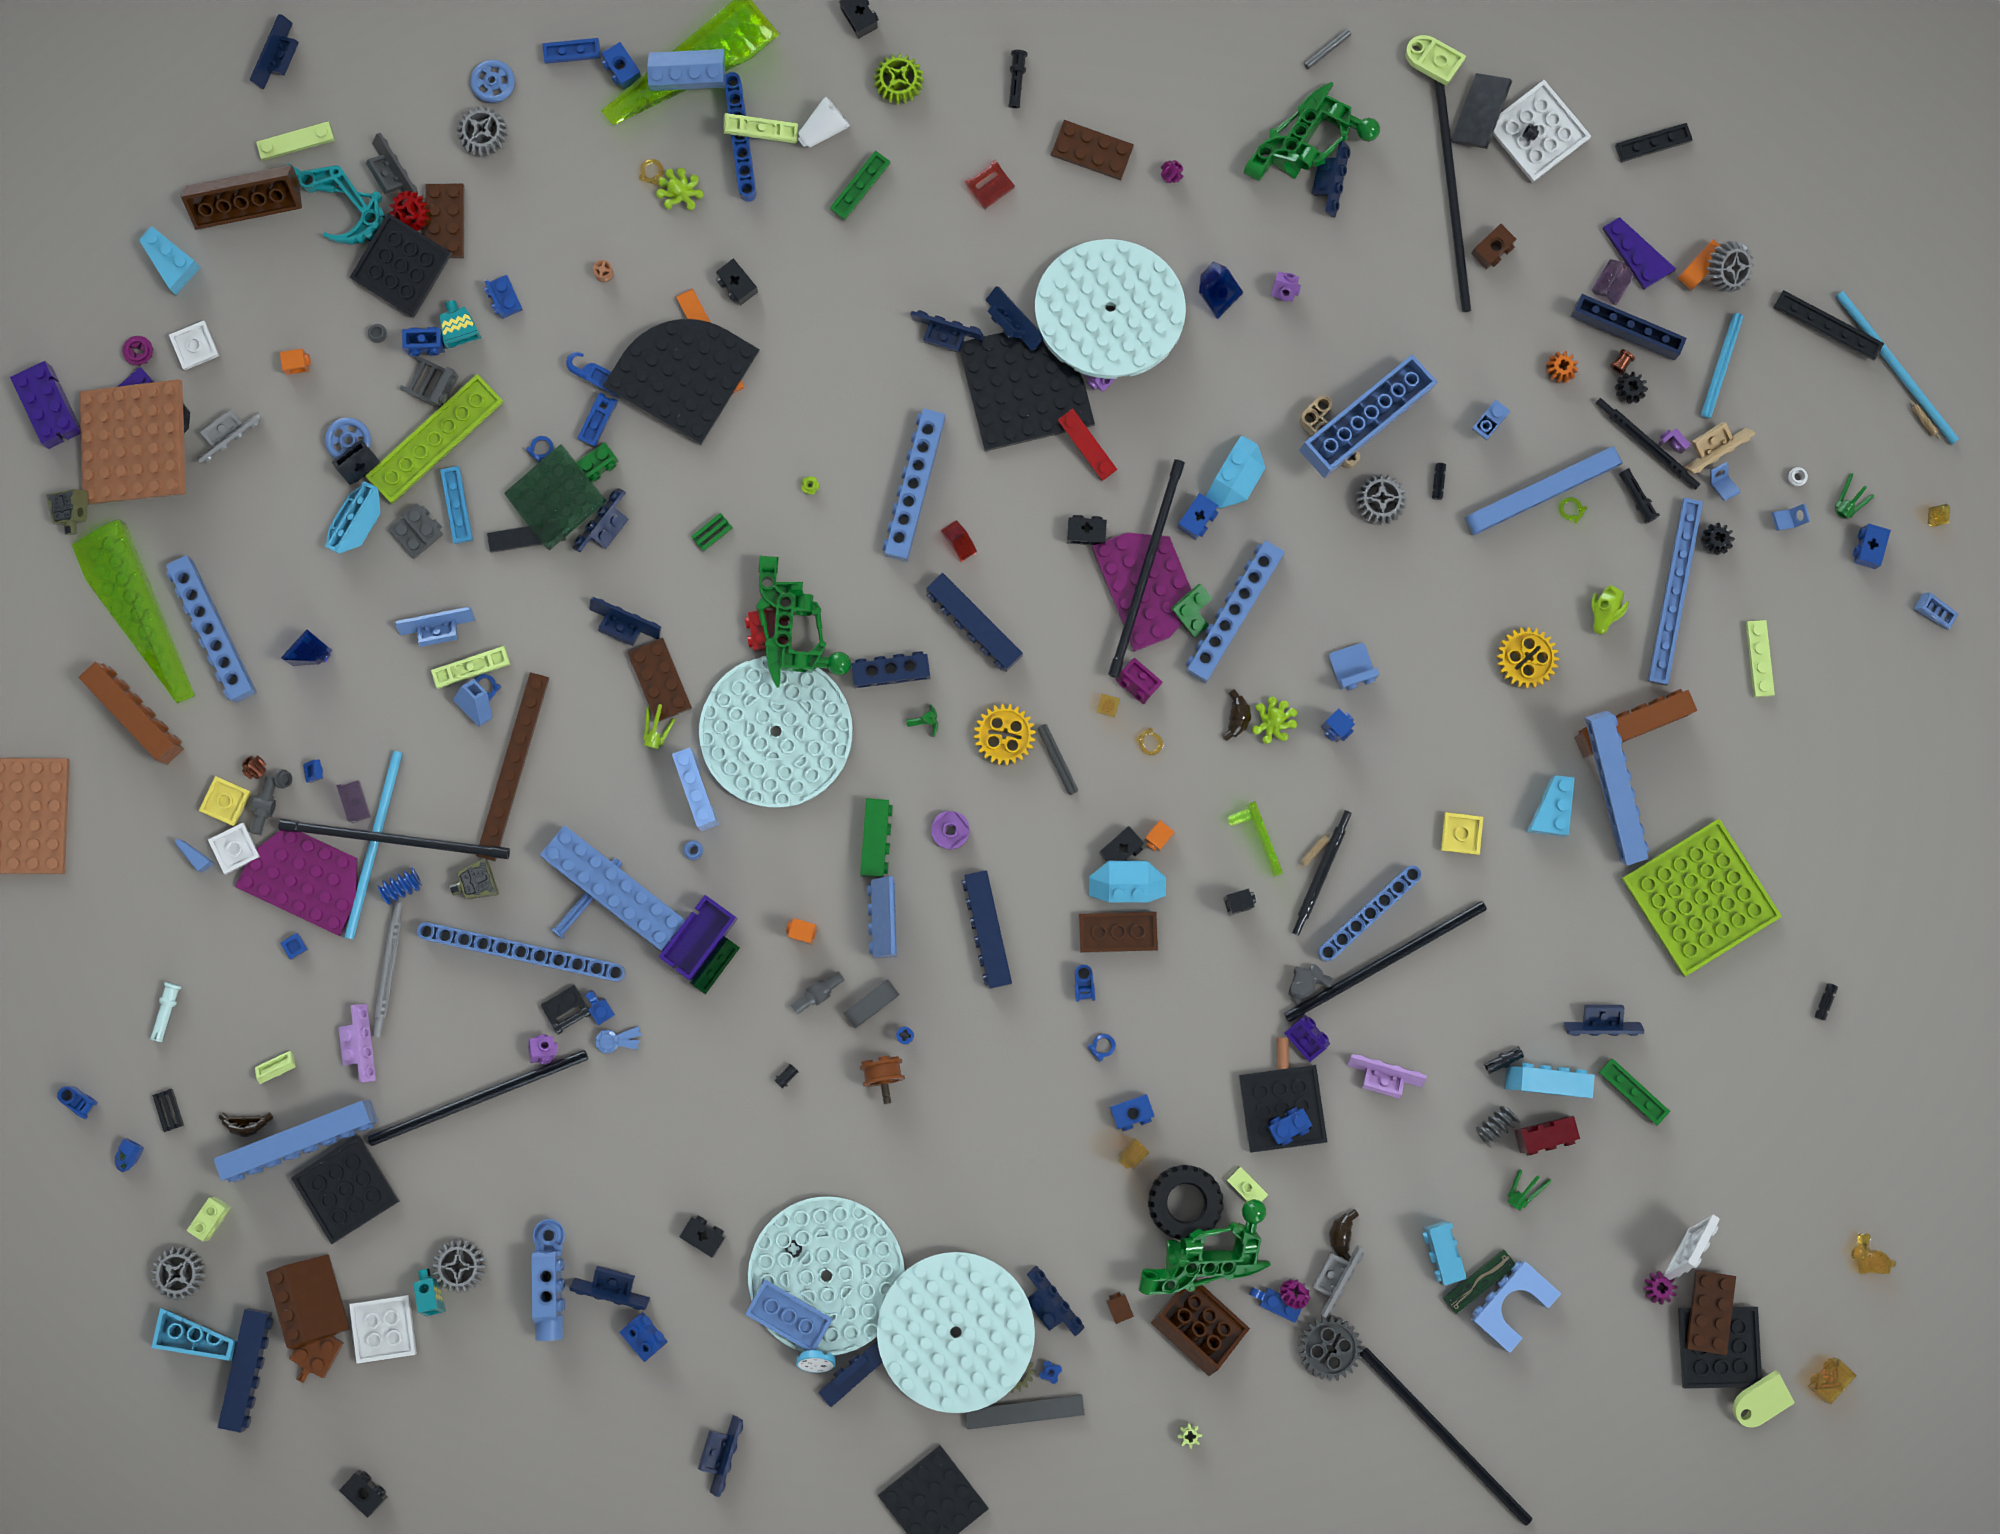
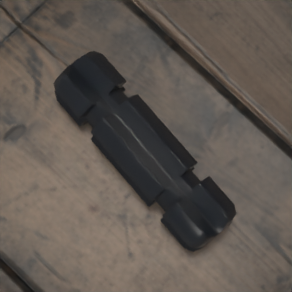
M1437 463L1435 465L1436 473L1434 474V490L1432 493V498L1435 500H1442L1445 463Z
M1831 983L1826 985V993H1823L1818 1006L1820 1009L1815 1014L1817 1019L1826 1020L1828 1016L1827 1011L1831 1008L1835 997L1833 995L1836 994L1838 986Z

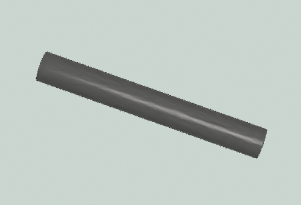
M1346 29L1304 63L1305 67L1310 69L1350 37L1351 32Z

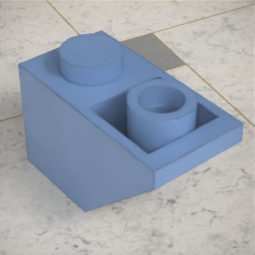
M1495 400L1472 429L1487 441L1510 413V410Z
M475 679L461 686L453 701L478 727L491 720L492 712L487 692Z

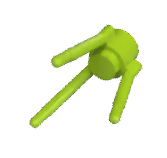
M661 704L658 705L652 731H649L650 707L646 708L644 745L659 749V745L663 746L665 738L675 722L673 718L660 738L661 734L656 733L662 708Z

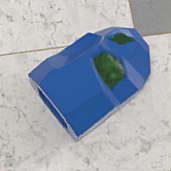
M124 1138L115 1155L117 1169L125 1172L133 1167L140 1158L144 1147L128 1138Z

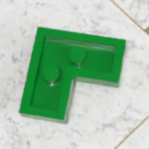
M1201 584L1195 586L1171 607V610L1194 638L1209 626L1198 612L1212 600Z

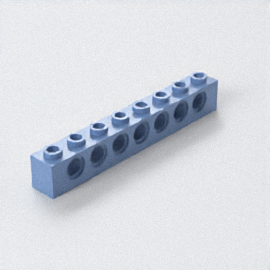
M924 408L922 414L918 413L916 424L919 425L917 432L914 431L911 442L914 445L912 450H908L906 458L909 461L908 467H904L902 472V478H904L903 486L899 485L897 491L899 501L898 504L894 503L892 514L895 515L894 520L889 522L887 532L890 535L888 540H884L882 548L885 551V557L908 561L945 422L944 413ZM930 427L933 429V432L926 435L923 433V429ZM925 445L928 447V450L922 453L918 451V447ZM916 463H921L924 466L919 471L913 468ZM911 481H916L919 485L917 488L912 489L908 484ZM906 499H912L914 504L907 507L903 502ZM901 517L909 519V522L905 525L900 524L898 521ZM902 535L904 541L897 543L894 541V537Z
M1266 540L1263 545L1258 544L1254 551V554H1256L1254 560L1249 559L1244 567L1247 570L1245 575L1238 577L1234 584L1237 588L1234 593L1230 591L1225 599V602H1227L1225 608L1220 607L1215 615L1217 621L1214 625L1210 624L1205 632L1208 634L1205 641L1201 639L1195 648L1198 650L1196 656L1193 657L1191 655L1187 661V673L1204 683L1207 682L1285 551ZM1265 559L1268 562V566H1260L1258 560ZM1256 575L1258 582H1250L1248 576ZM1246 591L1249 597L1242 599L1239 596V592ZM1229 608H1238L1239 614L1232 615L1229 612ZM1227 623L1229 630L1222 631L1219 624ZM1217 639L1220 645L1212 647L1209 640ZM1207 655L1210 658V662L1202 663L1200 656Z
M185 555L167 564L168 571L166 574L171 582L174 581L177 587L174 589L179 599L182 598L184 602L182 607L185 613L190 615L193 620L191 626L195 632L199 633L201 637L199 642L202 648L207 649L209 653L207 659L211 666H215L217 670L215 675L220 683L223 682L225 687L223 692L226 698L237 703L257 693L192 558ZM188 575V582L182 584V578ZM193 592H197V597L194 600H190V595ZM205 609V614L202 617H198L199 610ZM213 625V631L210 634H206L207 627ZM221 642L220 650L215 651V644ZM229 659V666L223 668V661ZM237 676V683L231 685V678Z

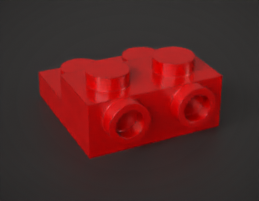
M766 609L764 614L769 638H771L775 633L776 611H767ZM758 611L748 612V617H745L746 628H750L751 636H748L749 647H753L754 652L766 650V638L761 626ZM782 618L779 620V623L782 626H787L789 624L788 619ZM780 637L777 640L781 645L788 643L785 637Z

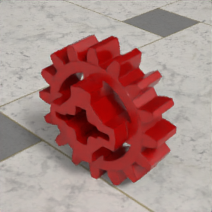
M404 191L398 193V197L392 198L395 203L389 205L393 208V211H390L389 214L394 215V217L416 231H420L421 227L426 226L424 220L429 219L426 213L430 212V210L425 209L428 203L422 202L423 196H417V192Z

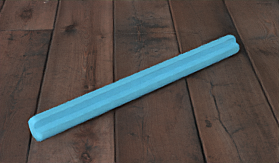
M1734 313L1732 315L1701 412V417L1710 419L1712 417L1743 320L1742 314Z

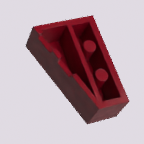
M1574 1116L1514 1130L1520 1153H1526L1527 1156L1537 1154L1542 1149H1545V1151L1557 1149L1556 1146L1560 1144L1570 1146L1576 1144L1575 1140L1580 1139Z

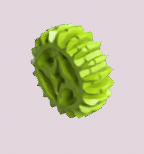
M899 53L898 58H895L892 54L890 60L885 57V63L879 62L880 68L875 69L876 75H874V80L876 82L874 86L878 88L877 93L882 94L883 99L889 97L890 103L896 100L898 105L900 103L899 100H903V103L906 104L907 98L912 101L914 99L913 95H919L918 90H922L923 86L921 83L924 82V78L921 77L923 71L919 70L920 64H915L914 58L909 61L908 55L902 58V55ZM909 71L914 76L912 84H910L909 80L907 79ZM885 74L889 75L891 79L888 87L883 81Z

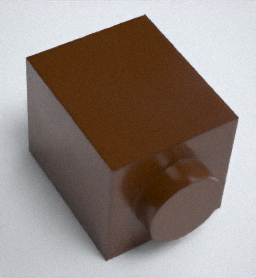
M1116 1292L1109 1295L1110 1299L1106 1301L1115 1324L1134 1317L1124 1293Z

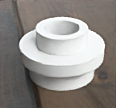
M1800 467L1793 468L1788 474V480L1794 486H1802L1808 479L1807 472ZM1795 474L1800 476V480L1795 479Z

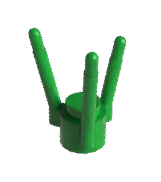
M1853 473L1849 474L1840 498L1835 504L1837 508L1835 512L1844 519L1852 518L1857 511L1874 498L1872 494L1854 508L1855 502L1867 489V486H1863L1852 501L1847 499L1843 501Z
M1518 1170L1512 1188L1507 1195L1510 1198L1507 1202L1521 1211L1522 1208H1525L1531 1200L1551 1183V1179H1548L1527 1198L1526 1195L1540 1177L1537 1175L1523 1193L1520 1191L1515 1193L1522 1174V1170Z

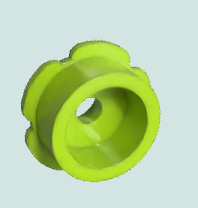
M813 476L805 477L801 481V490L808 495L815 494L819 489V482Z

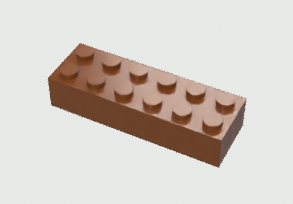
M95 661L78 678L155 760L168 765L184 750L180 745L182 741L175 734L172 735L167 731L169 727L163 721L155 718L156 714L151 708L141 704L143 700L136 693L133 694L129 690L131 687L124 680L116 677L118 673L111 666L108 667L105 663L100 664Z
M1682 689L1666 695V699L1664 696L1654 699L1648 703L1649 706L1644 703L1632 709L1631 713L1629 710L1616 715L1618 721L1616 728L1617 732L1621 735L1623 743L1687 717L1698 710L1689 689L1683 692ZM1585 727L1578 731L1579 735L1574 737L1583 758L1593 755L1588 730Z

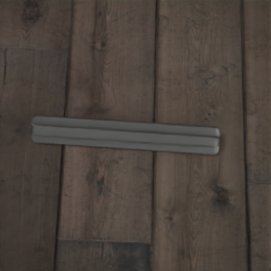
M1043 724L1038 727V732L1068 794H1075L1078 792V788L1047 724Z

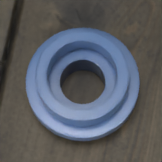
M689 841L684 846V854L690 860H697L703 854V847L697 841ZM692 847L697 848V852L695 854L690 853V849Z

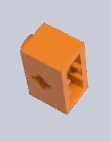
M793 918L792 922H788L786 932L790 939L813 945L818 926Z

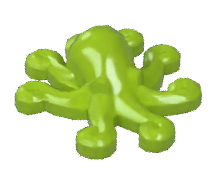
M681 167L676 171L677 176L681 180L674 176L672 169H667L665 175L670 181H667L665 178L659 179V185L663 188L667 187V191L658 189L656 196L660 199L664 196L668 198L674 197L664 202L666 209H671L673 205L684 201L687 203V209L693 210L695 202L689 197L696 196L697 199H702L704 196L702 190H693L699 182L698 176L693 174L690 177L691 183L688 184L684 168Z
M1271 696L1268 698V703L1270 704L1267 710L1268 715L1265 712L1264 704L1259 703L1256 705L1255 708L1260 712V718L1263 723L1260 726L1255 725L1252 727V732L1255 735L1260 734L1266 729V736L1262 738L1265 744L1272 742V733L1279 740L1286 741L1289 735L1284 732L1280 733L1279 730L1289 727L1295 729L1297 727L1295 720L1283 722L1290 716L1295 717L1297 710L1290 708L1284 713V709H1287L1289 703L1285 700L1279 703V708H1274L1277 704V699Z

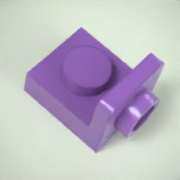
M1677 428L1672 432L1667 430L1660 436L1662 440L1658 443L1662 446L1670 440L1672 448L1681 454L1691 446Z

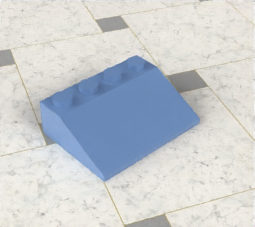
M893 876L872 879L871 884L867 885L868 896H871L872 904H868V915H872V923L868 924L869 935L873 937V942H869V954H873V958H896L895 880Z

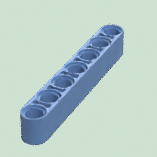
M1409 866L1397 875L1320 946L1317 952L1319 959L1327 962L1336 958L1421 879L1422 873L1420 868ZM1408 870H1413L1416 873L1415 880L1408 878ZM1394 883L1401 884L1402 891L1400 893L1394 891ZM1380 896L1387 897L1388 904L1386 906L1379 903ZM1368 908L1374 912L1372 919L1365 916V910ZM1354 921L1360 925L1358 932L1351 929V923ZM1339 934L1344 935L1346 938L1344 945H1340L1337 942ZM1325 947L1330 948L1332 951L1330 958H1326L1323 955Z

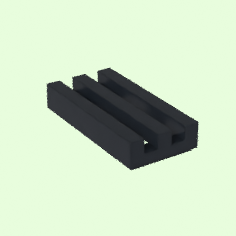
M173 1089L152 1095L163 1132L184 1126ZM166 1095H169L178 1124L174 1123ZM160 1097H161V1099H162V1102H163V1105H164V1108H165V1112H166V1115H167V1118H168V1121H169V1124H170L169 1127H168V1124H167V1121H166V1118H165V1114H164V1111H163V1108H162V1105H161V1102H160Z

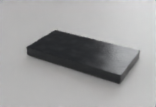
M1476 73L1451 139L1453 143L1484 149L1488 148L1512 84L1510 78Z

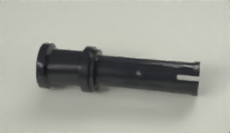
M1024 50L1011 51L1013 56L1012 66H1010L1012 78L1008 106L1013 109L1020 108L1022 78L1026 72L1025 58L1028 56V53Z
M1630 468L1622 471L1619 476L1637 504L1636 509L1640 510L1645 519L1644 523L1648 524L1657 519L1660 514L1656 513L1651 504L1652 500L1645 496Z

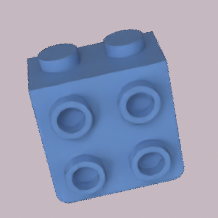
M1364 643L1332 652L1329 655L1340 690L1345 688L1347 691L1358 687L1357 684L1363 682L1365 685L1376 681L1375 678L1379 676L1378 669L1373 668Z

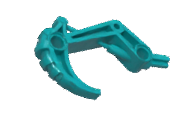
M338 165L304 170L303 172L293 166L299 180V185L306 192L345 193L362 214L357 225L351 231L341 235H332L324 232V238L339 244L355 245L358 242L360 244L365 243L366 239L372 240L386 216L380 208L383 197L379 192L375 191L372 194L357 192L347 175ZM313 179L311 184L305 185L307 180ZM361 196L372 199L370 200L369 204L366 205ZM371 217H376L373 223H368Z

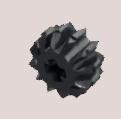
M1631 372L1630 375L1624 373L1623 378L1619 377L1617 379L1619 384L1615 385V389L1619 391L1616 393V396H1622L1621 402L1627 399L1628 404H1631L1632 401L1638 403L1640 399L1646 396L1644 392L1648 390V387L1643 385L1647 383V380H1640L1642 374L1635 377V372Z
M1716 523L1715 526L1710 524L1708 529L1703 531L1705 536L1701 538V541L1706 542L1703 548L1709 547L1708 553L1714 551L1715 555H1719L1721 552L1723 554L1727 553V549L1733 547L1731 542L1735 540L1734 537L1730 536L1733 530L1727 531V525L1721 528L1720 523Z

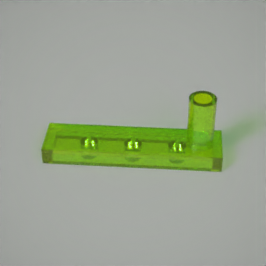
M1256 801L1249 803L1247 809L1227 816L1231 827L1252 820L1273 876L1276 877L1283 874Z

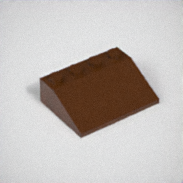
M329 1254L284 1265L266 1272L287 1348L294 1350L350 1330Z
M1203 1285L1195 1287V1290L1192 1292L1186 1289L1176 1292L1151 1321L1155 1328L1208 1376L1219 1370L1250 1329Z

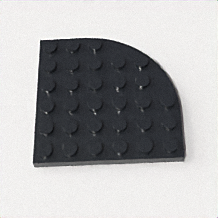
M696 319L667 321L643 332L627 347L603 387L699 445H702L760 349L730 331L707 321Z
M1004 332L984 336L983 341L978 339L963 341L960 354L985 452L1066 433L1057 420L1071 409H1074L1086 427L1095 426L1086 387L1080 372L1075 371V368L1065 362H1061L1054 356L1043 340L1035 350H1030L1020 338H1010Z

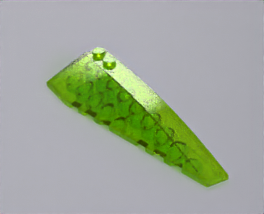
M732 0L671 52L724 49L725 71L752 59L775 40L780 33L752 0ZM646 72L603 108L601 112L614 126L688 89L651 91L648 86V72Z
M120 519L99 527L72 544L85 580L175 702L180 703L194 697V691L126 523Z

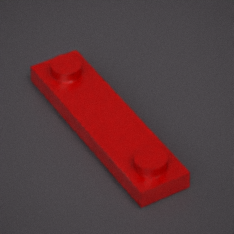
M1071 409L1057 420L1102 481L1118 470L1074 409Z

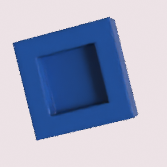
M312 760L303 764L306 783L323 779V768L320 760Z
M299 933L280 943L290 960L309 950Z

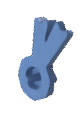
M635 1027L620 1034H616L612 1030H602L595 1038L596 1048L602 1053H612L618 1046L638 1049L637 1044L640 1041L630 1040V1038L642 1035L639 1032L640 1027Z

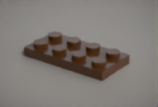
M1064 120L1051 156L1122 180L1134 144Z
M426 184L425 202L428 204L425 206V209H429L430 212L426 213L429 219L425 220V236L452 252L453 254L450 258H464V184Z
M663 638L628 652L654 719L659 704L662 705L659 722L692 709Z
M1157 912L1079 914L1080 953L1158 951Z
M1695 1270L1686 1349L1727 1355L1736 1276Z

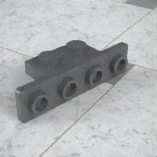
M377 133L372 144L380 156L368 159L366 165L384 194L401 189L402 192H417L418 196L416 186L409 179L396 154L392 152L388 141L381 133Z

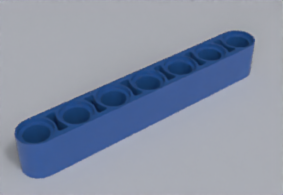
M735 72L727 73L725 75V93L728 114L746 116L740 76ZM731 81L738 82L735 86L729 85ZM733 99L740 100L737 104L731 103ZM731 135L739 193L744 201L750 202L755 199L757 194L749 137L738 140L736 139L737 135ZM741 152L747 153V156L743 158L739 157L738 155ZM743 170L750 171L749 174L745 176L740 174ZM745 188L752 189V191L748 194L743 193V190Z

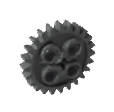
M1322 1316L1321 1323L1314 1319L1315 1326L1308 1324L1310 1330H1303L1306 1337L1299 1338L1304 1342V1344L1298 1345L1299 1348L1303 1349L1299 1356L1305 1357L1302 1364H1309L1306 1368L1307 1371L1314 1369L1313 1376L1320 1373L1321 1380H1323L1325 1375H1327L1328 1381H1331L1332 1376L1338 1381L1339 1374L1346 1378V1371L1353 1373L1352 1365L1358 1367L1355 1359L1361 1360L1357 1352H1362L1363 1349L1358 1348L1357 1345L1361 1344L1362 1341L1355 1339L1359 1336V1333H1352L1355 1328L1354 1326L1347 1328L1348 1321L1341 1324L1340 1317L1337 1318L1336 1322L1333 1316L1329 1317V1321ZM1326 1329L1332 1331V1337L1328 1340L1323 1339L1322 1335ZM1338 1333H1340V1337H1339V1338L1336 1340V1342L1333 1344V1342H1334V1340H1335V1338H1336V1335H1337ZM1347 1340L1349 1343L1348 1348L1344 1351L1340 1350V1342ZM1333 1344V1348H1334L1335 1350H1334L1333 1352H1332V1351H1329V1352H1328V1349L1326 1348V1346H1327V1345H1330V1346H1331V1345ZM1315 1346H1320L1322 1349L1319 1356H1313L1312 1349ZM1328 1352V1354H1327V1356H1326V1358H1325L1324 1363L1321 1364V1363H1320L1321 1359H1322V1358L1326 1355V1353ZM1337 1357L1338 1365L1336 1367L1329 1366L1330 1358Z

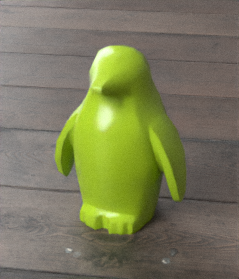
M1606 586L1598 601L1597 593L1593 595L1591 606L1594 616L1593 631L1596 634H1605L1609 626L1624 616L1628 609L1629 601H1626L1622 606L1624 592L1615 586Z

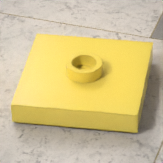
M215 776L199 811L235 827L251 795V791Z
M1445 812L1441 851L1480 855L1484 817Z

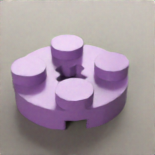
M954 811L940 813L934 819L931 828L935 843L947 850L957 849L964 845L970 833L967 819L962 814ZM948 825L950 827L954 826L956 828L954 829V835H947L945 833L947 831L946 827Z

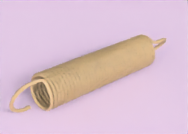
M1918 404L1912 407V411L1932 436L1936 435L1938 432L1937 428Z
M1323 835L1301 860L1303 866L1307 867L1312 859L1329 842L1326 835Z

